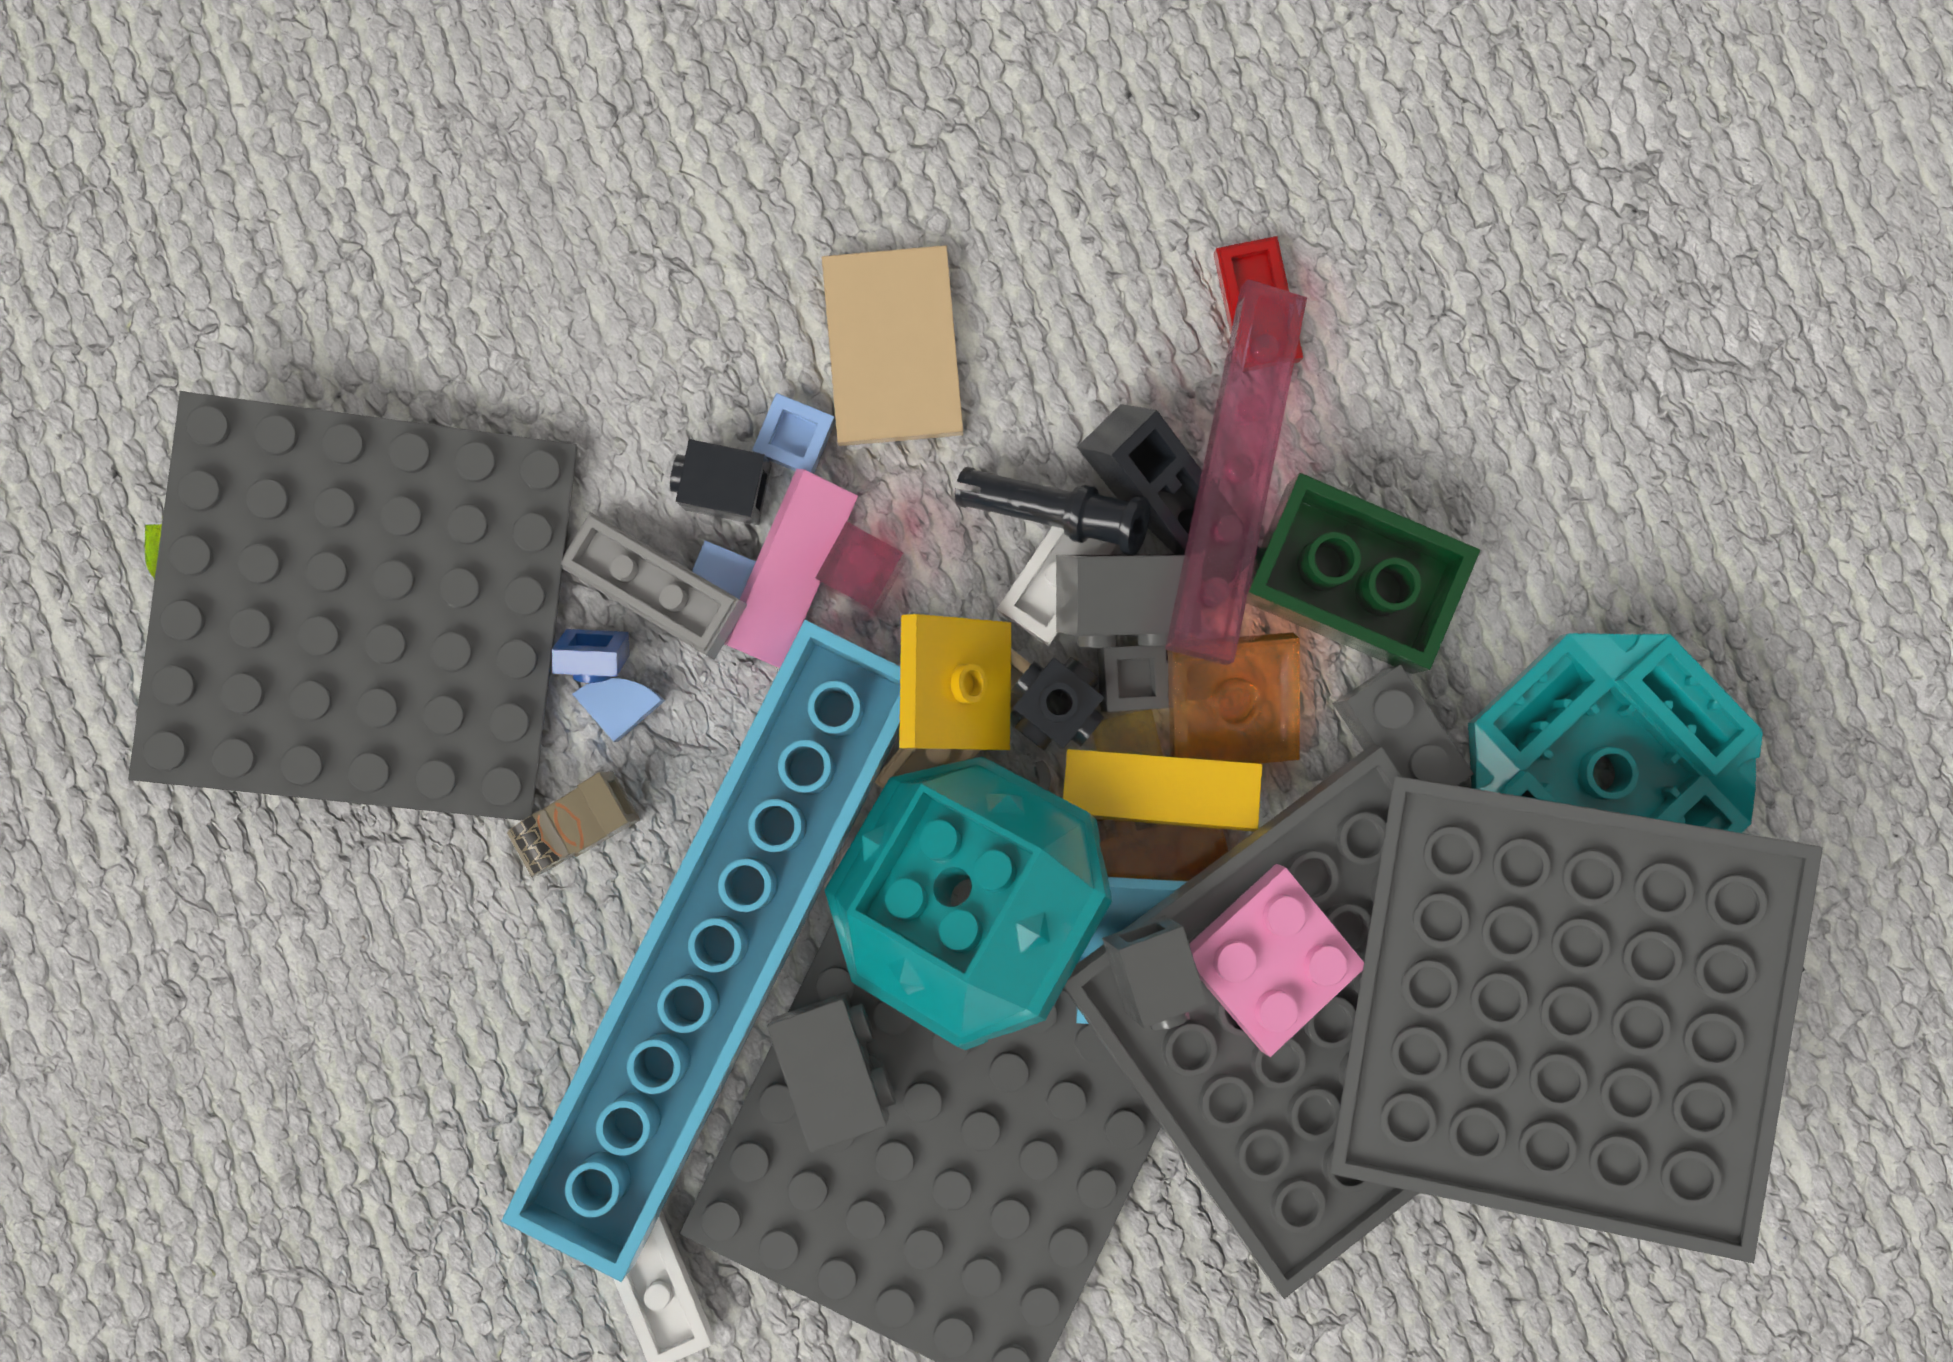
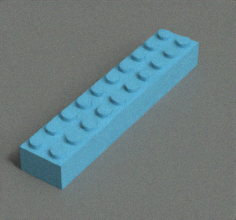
M804 620L501 1222L620 1282L623 1281L634 1267L899 735L900 666Z

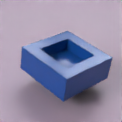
M566 629L552 648L553 674L573 675L574 680L583 683H598L609 680L611 677H617L630 656L629 632Z

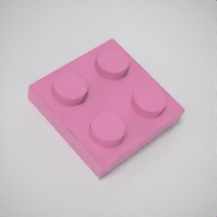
M1275 864L1189 943L1200 980L1259 1050L1269 1057L1276 1053L1362 972L1364 965L1363 960L1289 870L1278 864Z

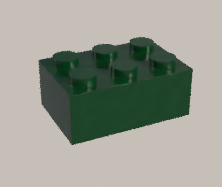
M1299 473L1286 485L1238 600L1392 666L1401 665L1408 673H1420L1431 670L1481 550Z

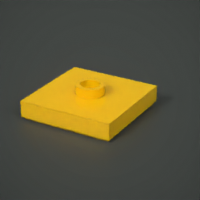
M924 614L901 615L899 748L1010 750L1012 622Z

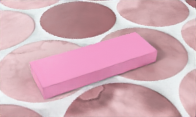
M796 469L740 597V600L746 603L747 606L725 641V645L775 667H781L804 622L858 495L805 469Z

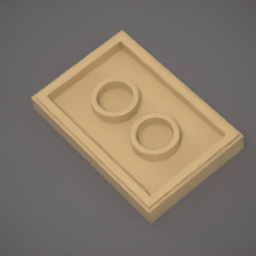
M947 245L822 256L838 445L849 446L962 436L963 423Z

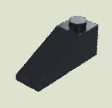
M1120 404L1077 446L1118 499L1130 501L1133 497L1140 496L1149 500L1150 520L1148 529L1174 554L1200 555V580L1212 592L1219 594L1257 556L1260 549L1157 410Z

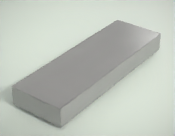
M591 512L588 514L560 563L563 570L714 660L747 606L740 599Z

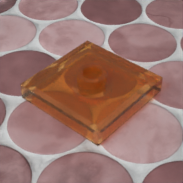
M1294 632L1168 643L1170 757L1255 764L1300 760V638Z

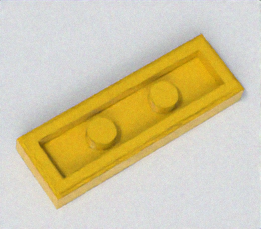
M1067 749L1063 799L1089 812L1096 819L1255 832L1258 830L1262 764Z

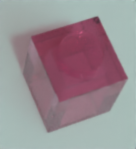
M846 521L815 579L824 588L876 616L905 565L906 559L902 551Z

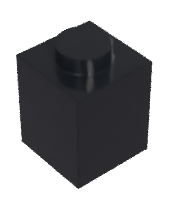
M689 439L686 454H677L670 476V491L677 493L675 502L685 511L759 526L772 465L765 454Z

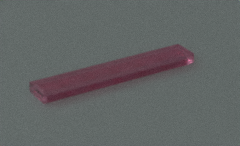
M1249 279L1240 287L1165 647L1167 650L1222 665H1229L1235 660L1307 297Z

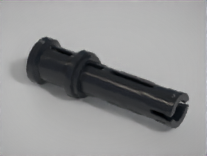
M969 466L963 468L957 479L959 483L977 486L981 489L977 493L955 488V502L959 507L975 508L1043 525L1063 528L1064 534L1073 542L1084 543L1088 538L1117 544L1124 554L1135 555L1142 547L1147 534L1150 520L1149 500L1145 497L1135 496L1130 501L1100 495L1098 489L1091 485L1078 486L1070 492L979 471Z

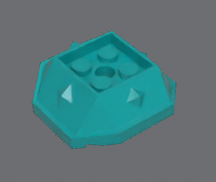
M1568 633L1560 635L1468 723L1470 769L1474 773L1471 776V788L1740 833L1744 832L1752 824L1756 792V758H1760L1763 730L1671 634ZM1602 756L1610 760L1615 771L1613 783L1606 790H1602L1596 784L1593 776L1594 766Z
M983 756L890 777L824 889L851 982L963 1050L984 1044L989 1039L1045 1021L1112 903L1107 871L1099 844L1101 841L1096 818L1089 812ZM971 879L972 887L969 897L962 904L952 907L951 896L954 888L961 881Z

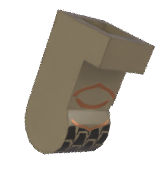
M613 771L596 773L577 785L578 787L508 830L507 835L532 878L556 867L573 856L578 857L640 821L638 814Z

